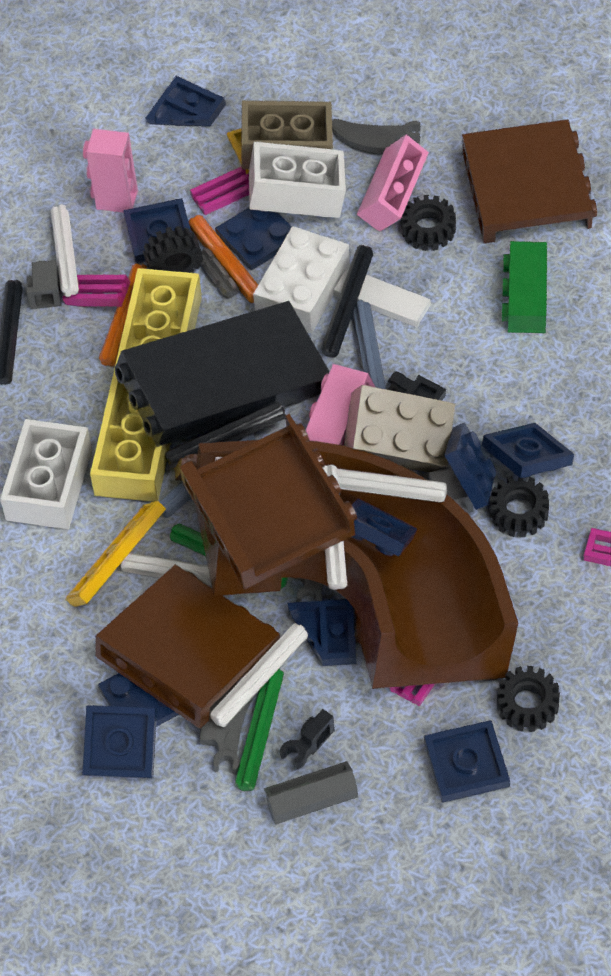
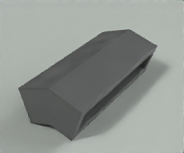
M347 761L264 788L268 808L275 825L358 798L354 773Z

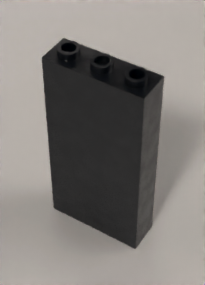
M290 301L122 350L115 366L117 380L119 383L124 384L129 394L132 408L139 412L146 434L152 437L157 447L224 426L274 402H280L284 407L321 394L322 380L330 372Z

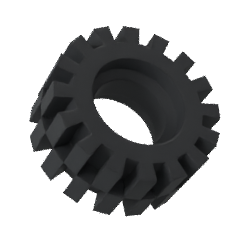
M423 195L424 200L421 201L417 196L414 198V204L408 201L401 217L402 237H405V242L408 245L413 242V248L415 249L422 245L423 251H428V246H432L433 251L438 250V244H441L442 247L447 246L448 240L452 241L456 232V212H454V207L452 204L448 206L446 199L439 202V196L434 195L433 200L429 199V195ZM424 218H434L440 224L432 228H425L417 223Z
M176 226L174 231L171 230V227L165 228V233L162 234L161 231L156 232V238L151 236L148 239L149 243H145L143 254L148 268L152 270L195 273L193 268L199 269L201 266L200 262H203V254L193 231L190 232L189 228L186 227L182 230L181 226Z
M513 476L507 477V484L503 480L499 481L497 488L494 487L490 496L489 514L495 527L499 525V531L503 534L506 530H509V536L515 537V532H520V538L526 537V531H530L531 535L537 533V527L542 529L549 515V494L547 490L543 491L544 485L540 482L535 485V479L529 477L528 482L518 477V481H514ZM514 499H524L531 504L532 509L527 513L517 514L509 511L506 506Z
M520 666L515 668V675L509 671L506 673L505 680L503 678L500 680L499 688L497 689V710H500L502 720L507 719L508 726L512 728L515 724L517 725V730L522 732L524 727H529V732H535L536 726H539L542 730L546 728L547 722L551 724L555 720V714L557 715L559 710L560 693L558 683H554V677L551 674L544 677L545 670L539 668L538 672L534 673L533 666H527V672H523ZM532 690L539 694L542 701L537 707L523 708L517 705L515 697L521 691Z

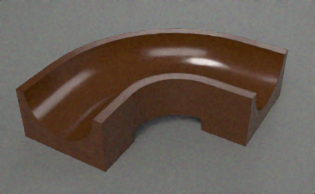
M258 440L200 443L198 445L197 469L214 462L215 457H224ZM309 440L307 442L312 450L318 449L326 466L334 465L338 469L426 480L403 466L365 451ZM341 489L340 497L343 502L349 501L353 504L359 498L417 528L412 541L400 556L395 554L393 556L385 555L375 548V544L366 539L357 540L350 537L344 540L347 586L344 589H337L335 591L351 603L360 618L359 639L372 689L505 678L509 669L519 623L496 554L486 536L470 515L448 495H446L444 502ZM196 507L214 596L280 591L282 578L284 577L308 579L328 586L325 550L244 589Z

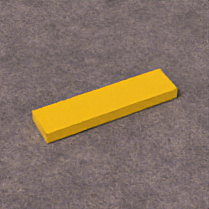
M159 501L143 505L70 591L65 600L74 607L87 604L166 508Z

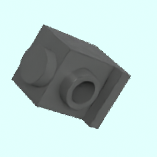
M56 260L31 263L32 275L27 276V295L30 309L61 306V292Z

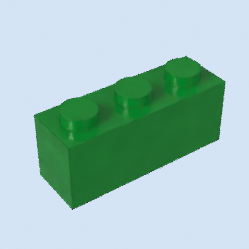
M510 241V254L503 255V272H509V278H503L502 297H509V303H502V322H508V333H546L547 242Z

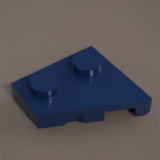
M175 76L146 116V121L151 125L211 126L225 107V98L181 77Z
M347 599L288 603V614L294 623L305 628L308 633L306 641L322 666L357 664L353 606Z

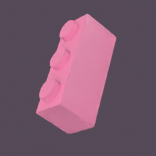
M93 129L90 140H86L83 147V157L88 160L87 178L91 179L92 182L90 196L95 199L97 210L123 213V210L133 208L138 193L129 133Z
M408 135L403 136L388 146L381 157L357 215L378 231H382L400 220L429 152Z
M336 364L332 365L329 374L327 373L322 380V392L319 399L313 403L310 409V421L306 428L310 441L344 446L351 392L361 385L375 387L368 373Z

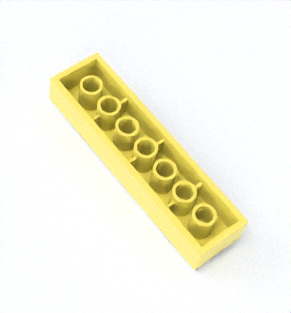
M137 269L116 364L122 350L195 329L202 299L198 273ZM114 368L90 472L94 496L151 502L159 501L167 463L165 453L169 451L171 443L157 447L152 437L146 434L143 420L139 412L132 408L129 394L124 384L119 383Z

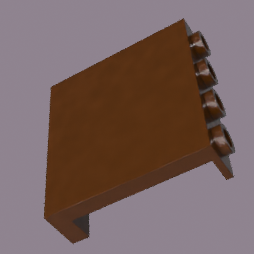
M569 119L462 134V154L483 244L495 242L497 231L585 219L587 229L592 228V218L597 217L596 201L589 197V194H591L589 176L583 175L585 170L584 157L582 153L577 152L579 148L577 131L571 130Z
M290 413L285 415L287 427L204 467L196 469L192 461L179 466L185 488L244 589L355 535L354 521L357 520V515L352 504L349 501L343 502L339 495L341 489L336 478L333 475L327 476L323 469L325 463L318 449L312 450L307 443L309 442V436L302 423L296 425Z
M175 564L95 635V657L201 729L209 721L210 707L278 641L280 633L270 624L263 623L251 615L243 606L236 605L223 595L214 596L211 587L200 581L193 573L185 571Z

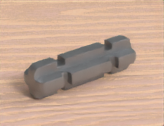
M203 249V262H200V265L227 299L238 294L239 287L210 249Z

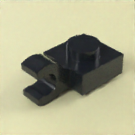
M394 371L388 379L391 385L387 390L441 401L446 396V388L418 375L415 381H412L402 373Z
M322 709L315 718L313 716L308 718L301 728V738L285 742L280 748V757L284 760L289 753H298L299 755L294 760V767L297 770L302 768L309 755H314L335 731L334 716Z

